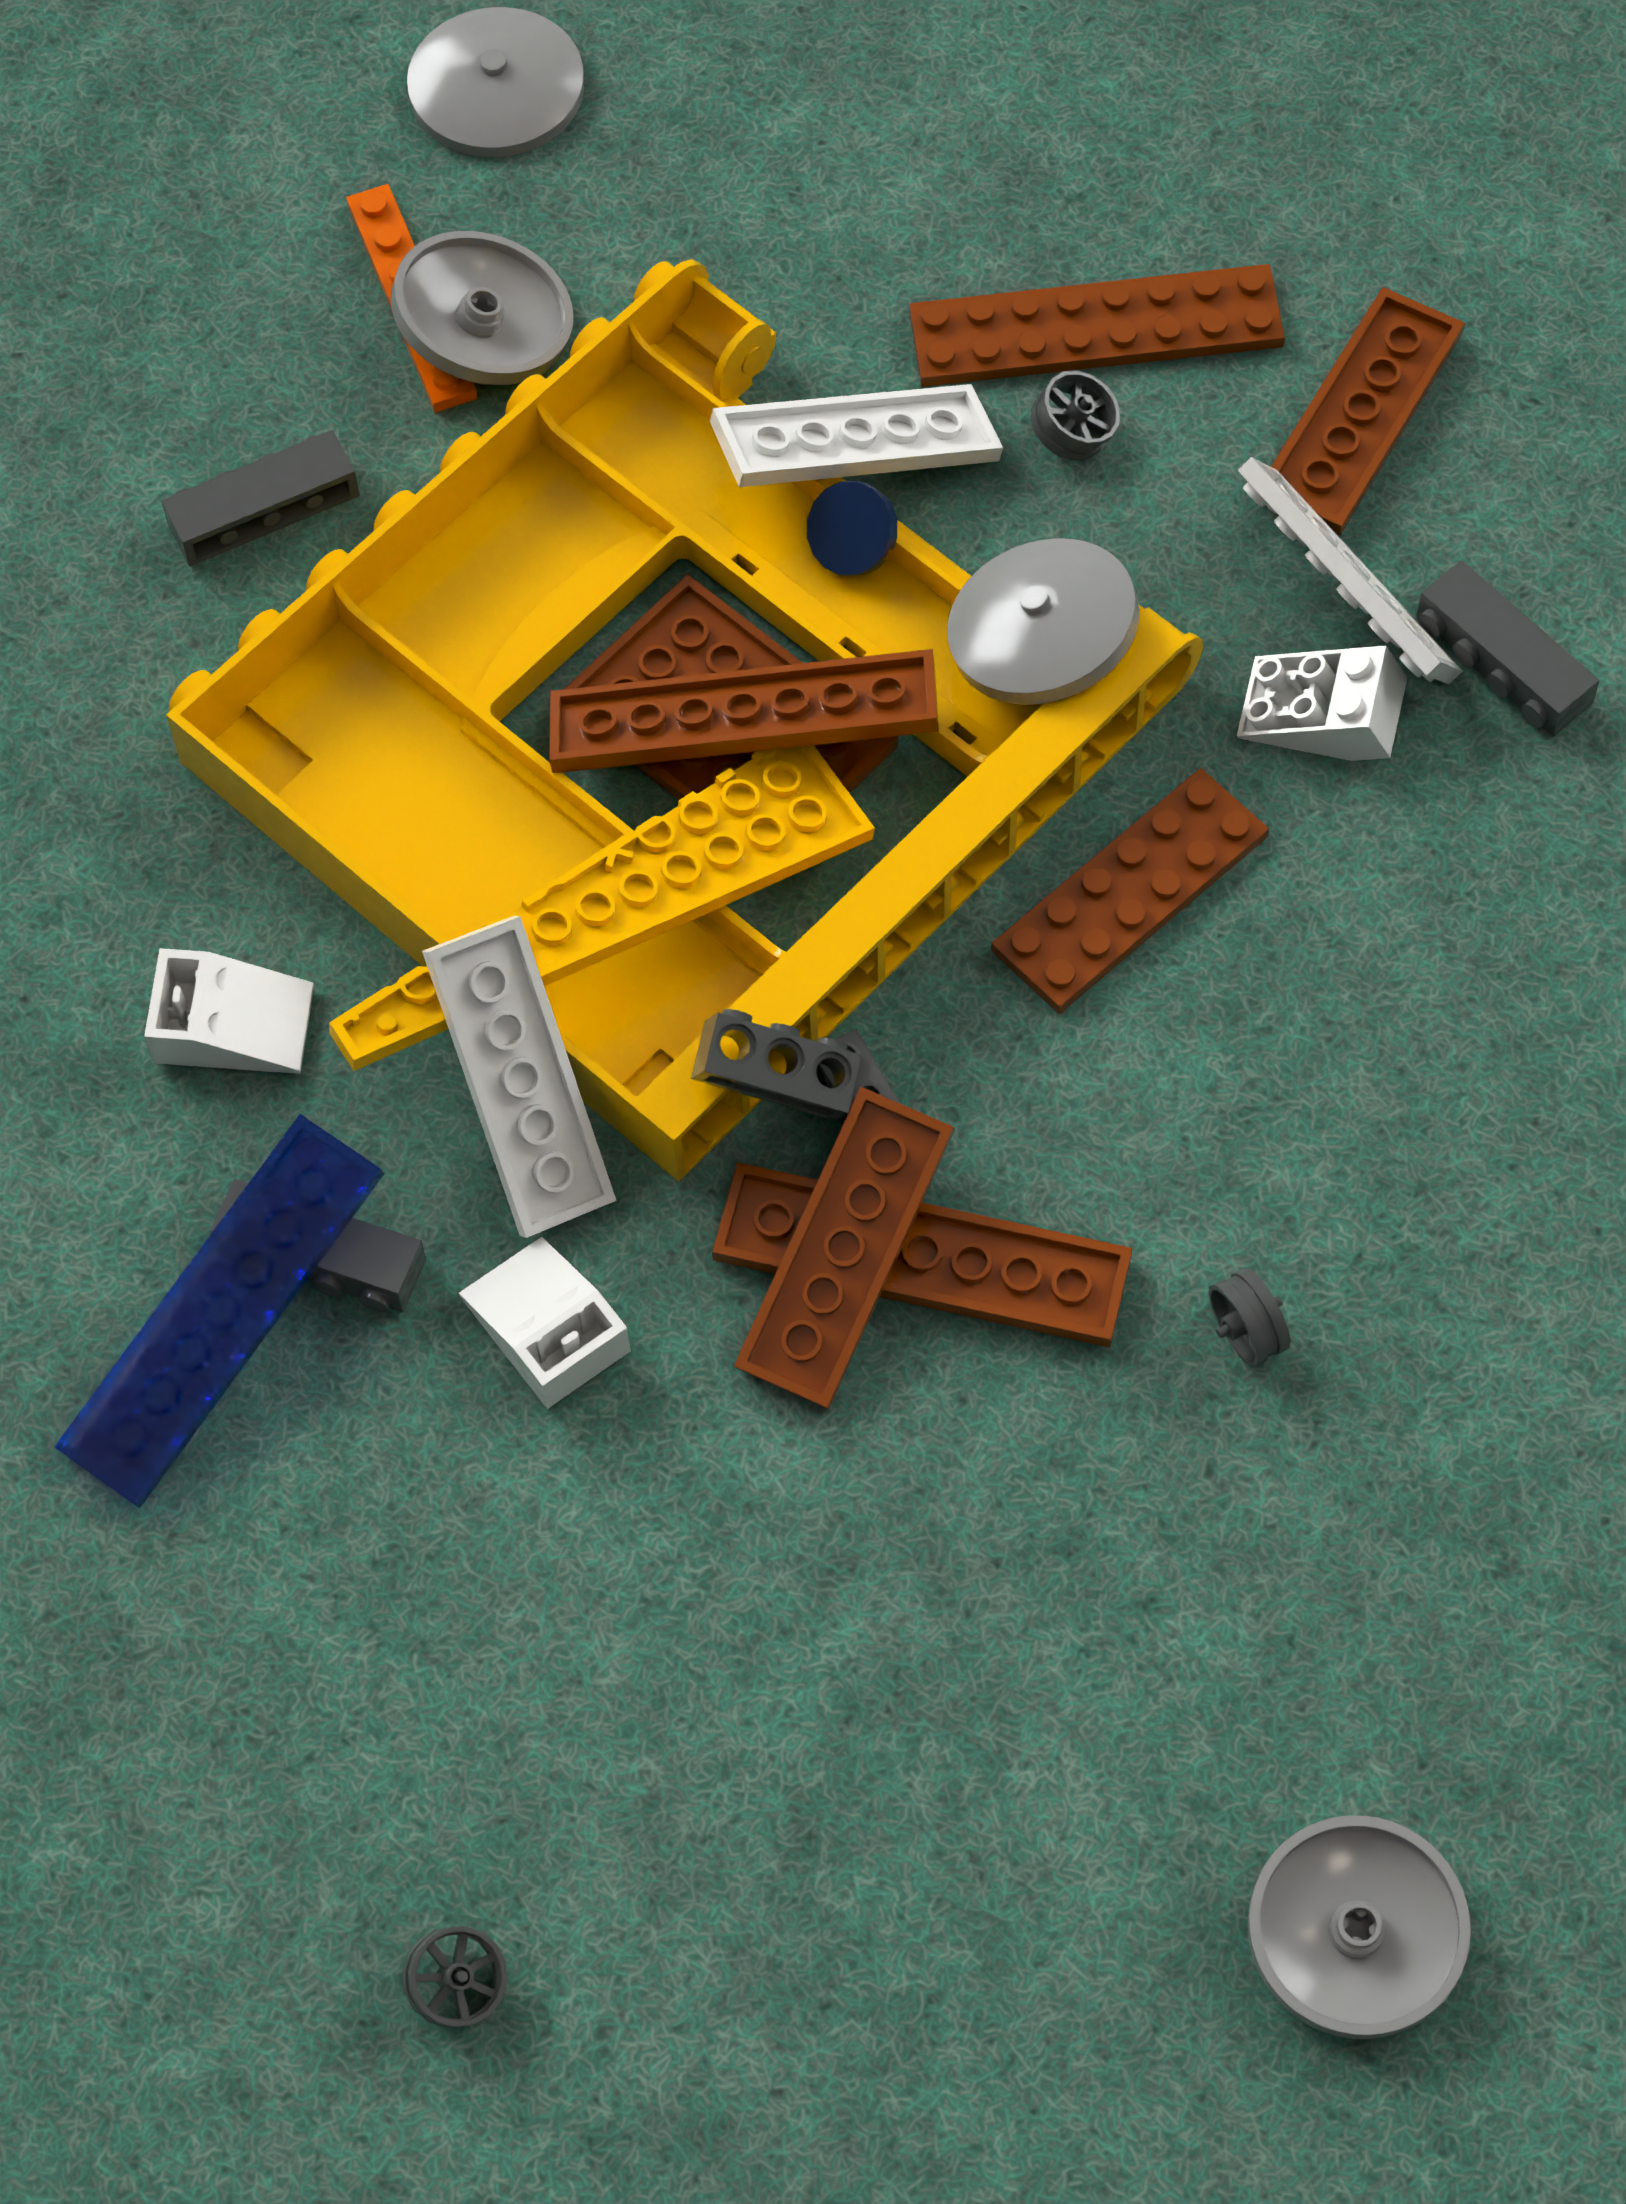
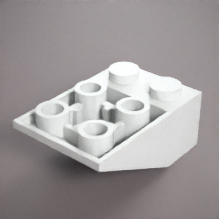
M1387 646L1255 656L1237 738L1350 761L1390 758L1407 676Z
M160 948L144 1035L153 1063L301 1074L314 983L211 952Z
M540 1237L459 1292V1297L547 1409L631 1352L626 1325L599 1291L543 1237Z

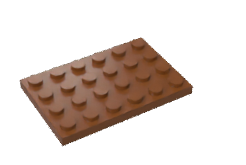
M687 574L564 689L800 664L803 662ZM898 736L814 746L850 793L898 747ZM754 752L636 764L635 766L680 800L692 791L698 794L714 784L716 776L731 768L734 771L752 759V753Z

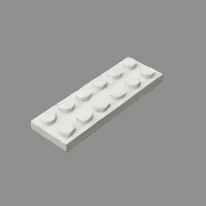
M972 384L713 408L710 424L739 487L997 462L1000 460L1003 446Z
M1253 457L1238 470L1248 481L1243 486L1245 492L1259 506L1263 508L1266 505L1273 513L1279 515L1274 520V523L1292 541L1297 539L1305 547L1308 546L1310 550L1305 554L1306 558L1323 575L1328 573L1335 580L1341 582L1336 588L1338 593L1353 608L1357 609L1360 607L1365 613L1373 617L1368 622V625L1384 642L1389 643L1391 641L1396 647L1404 651L1399 658L1418 678L1423 676L1429 682L1436 679L1449 684L1463 672L1278 470Z
M512 916L423 950L422 953L519 1235L528 1238L617 1201L521 917Z

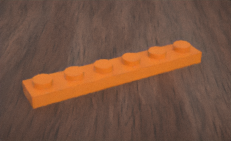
M385 184L347 196L346 200L348 209L391 308V290L398 267L405 255L415 245L390 186ZM403 337L434 413L478 399L473 382L457 378L438 369L421 357Z

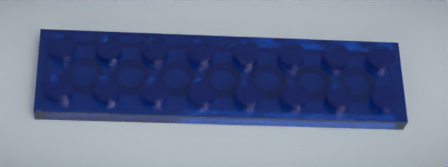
M299 1114L54 1448L131 1503L141 1508L385 1173L382 1169Z

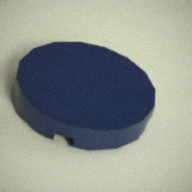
M841 481L826 488L813 502L807 518V540L812 554L824 568L838 575H865L879 569L886 561L884 558L888 555L889 550H893L897 540L898 519L892 502L874 486L866 482Z

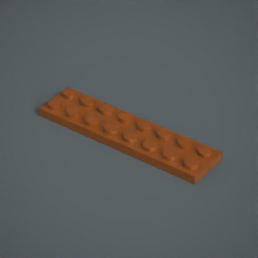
M1270 264L909 303L921 387L1284 347L1285 341Z
M933 649L550 691L549 761L552 773L939 732Z
M737 1162L712 1250L713 1260L776 1274L818 1180ZM922 1202L880 1297L1110 1348L1133 1248Z

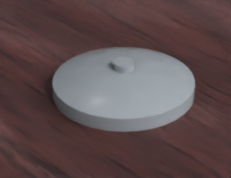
M490 7L457 15L431 31L413 54L408 69L407 86L411 108L417 121L436 141L455 151L468 155L504 157L521 154L542 146L555 138L569 125L583 99L584 71L581 56L576 45L569 35L554 22L527 10Z
M454 231L438 234L420 242L401 261L391 290L393 316L398 329L408 344L421 357L438 369L470 382L487 385H510L521 383L526 378L535 374L542 375L560 359L572 332L574 315L571 299L565 285L556 272L543 259L526 247L494 234L477 231Z
M1056 538L1038 540L1003 552L987 562L971 576L958 593L952 605L947 626L948 643L960 673L972 687L982 694L1011 704L1035 705L1050 703L1086 690L1104 678L1117 666L1129 650L1136 635L1140 612L1139 601L1126 568L1107 550L1089 542L1076 539Z
M1356 1815L1333 1817L1311 1824L1296 1832L1275 1850L1263 1867L1252 1893L1248 1913L1250 1950L1259 1975L1268 1990L1288 2012L1302 2022L1324 2033L1344 2038H1383L1408 2030L1424 2021L1444 2003L1454 1989L1464 1969L1470 1947L1471 1925L1468 1904L1458 1877L1439 1851L1417 1833L1402 1825L1377 1817Z

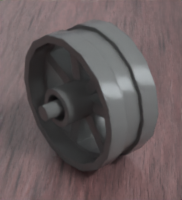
M1078 370L1063 371L1054 376L1038 395L1031 406L1030 420L1035 435L1047 449L1057 456L1069 460H1087L1098 454L1105 443L1114 435L1120 424V409L1114 394L1105 383L1095 376ZM1063 392H1064V393H1067V394H1071V400H1069V399L1063 394ZM1049 398H1050L1059 408H1051V407H1050V404H1049ZM1092 413H1095V414L1097 415L1098 419H1096V418H1094V417H1092V416H1090V415H1091ZM1089 430L1102 435L1101 438L1092 439Z
M1242 1268L1231 1274V1278L1220 1280L1209 1286L1210 1304L1220 1328L1216 1329V1333L1219 1338L1227 1337L1239 1357L1246 1364L1256 1367L1267 1361L1269 1356L1278 1355L1290 1348L1289 1329L1279 1308L1283 1303L1279 1296L1273 1297L1265 1283L1255 1272L1249 1268Z
M465 1926L436 1929L420 1938L407 1954L402 1972L404 1994L412 2009L427 2022L443 2027L474 2025L490 2016L502 2001L508 1981L506 1961L498 1945L482 1931ZM457 1935L453 1960L450 1963L434 1942L445 1936ZM469 1938L477 1942L485 1950L486 1955L466 1964L463 1961ZM427 1950L440 1967L436 1973L416 1974L419 1960L424 1951ZM489 1963L492 1965L493 1974L491 1988L474 1980V1972ZM417 1982H437L440 1987L427 2006L418 1992ZM467 1988L488 1997L484 2004L472 2014H469L464 1990ZM451 1991H453L459 2016L458 2019L446 2018L435 2013Z

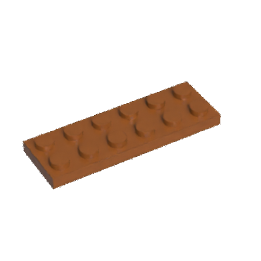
M1384 287L1379 291L1271 466L1279 471L1338 536H1341L1463 335L1465 323Z
M1199 768L991 943V951L1060 1014L1268 837L1269 828L1202 768Z
M860 1087L734 1364L736 1369L828 1410L830 1409L955 1131L953 1126Z

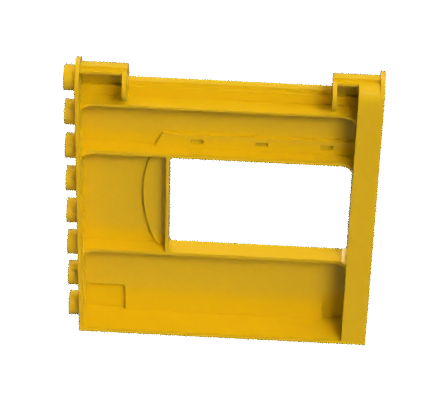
M693 259L680 262L675 267L667 261L653 266L638 284L633 303L611 322L606 318L600 317L588 323L576 337L570 351V358L547 379L540 374H535L520 383L508 400L504 417L482 436L476 432H468L459 437L445 453L440 465V473L416 494L409 490H403L393 495L379 511L374 522V531L350 553L337 549L325 555L311 571L307 580L306 591L281 614L275 609H269L257 615L243 631L238 643V652L213 674L207 670H199L189 675L173 693L169 703V712L166 714L180 763L420 965L426 967L427 965L422 953L423 950L483 928V924L498 915L501 918L505 917L522 906L524 898L618 838L634 831L564 773H552L550 762L500 721L675 561L687 559L694 563L818 661L933 649L939 732L913 735L961 771L967 778L787 952L774 945L725 905L544 986L583 1102L678 1182L762 1101L755 1097L691 1079L705 1020L718 1012L722 1013L724 1009H733L750 1014L753 1017L752 1023L769 1028L773 1023L785 1024L799 1029L800 1037L813 1041H818V1038L821 1037L826 1038L1180 692L1193 674L1204 648L1203 639L1196 634L1190 632L1187 634L1182 633L1149 607L1144 609L1139 605L1140 612L1137 632L1125 656L1104 678L1080 693L1050 703L1020 705L998 701L972 687L965 680L956 665L950 651L947 636L948 619L952 605L962 587L971 578L970 574L898 520L896 543L893 550H889L888 555L884 558L886 561L879 569L865 575H838L824 568L812 554L807 540V518L816 498L826 488L838 482L846 481L845 479L838 477L748 487L738 486L710 424L713 408L746 405L738 397L753 385L752 378L763 370L770 359L775 347L776 332L764 321L756 318L708 282L709 274L706 267ZM722 1036L720 1047L723 1054L729 1059L737 1060L739 1056L737 1043L730 1037ZM771 1050L768 1056L771 1068L777 1073L784 1074L786 1071L785 1058L781 1053Z

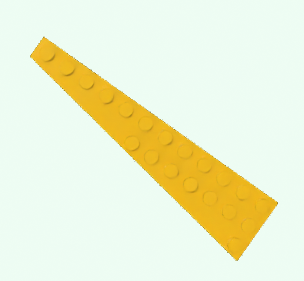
M814 745L756 751L752 753V759L734 771L731 768L716 776L714 784L698 794L692 791L678 800V806L663 816H653L637 826L632 833L618 838L524 898L522 906L503 918L498 915L483 924V927L512 916H520L543 985L546 986L873 840L875 827ZM417 966L400 977L395 984L384 987L329 1022V1034L353 1071L448 1030L427 966Z

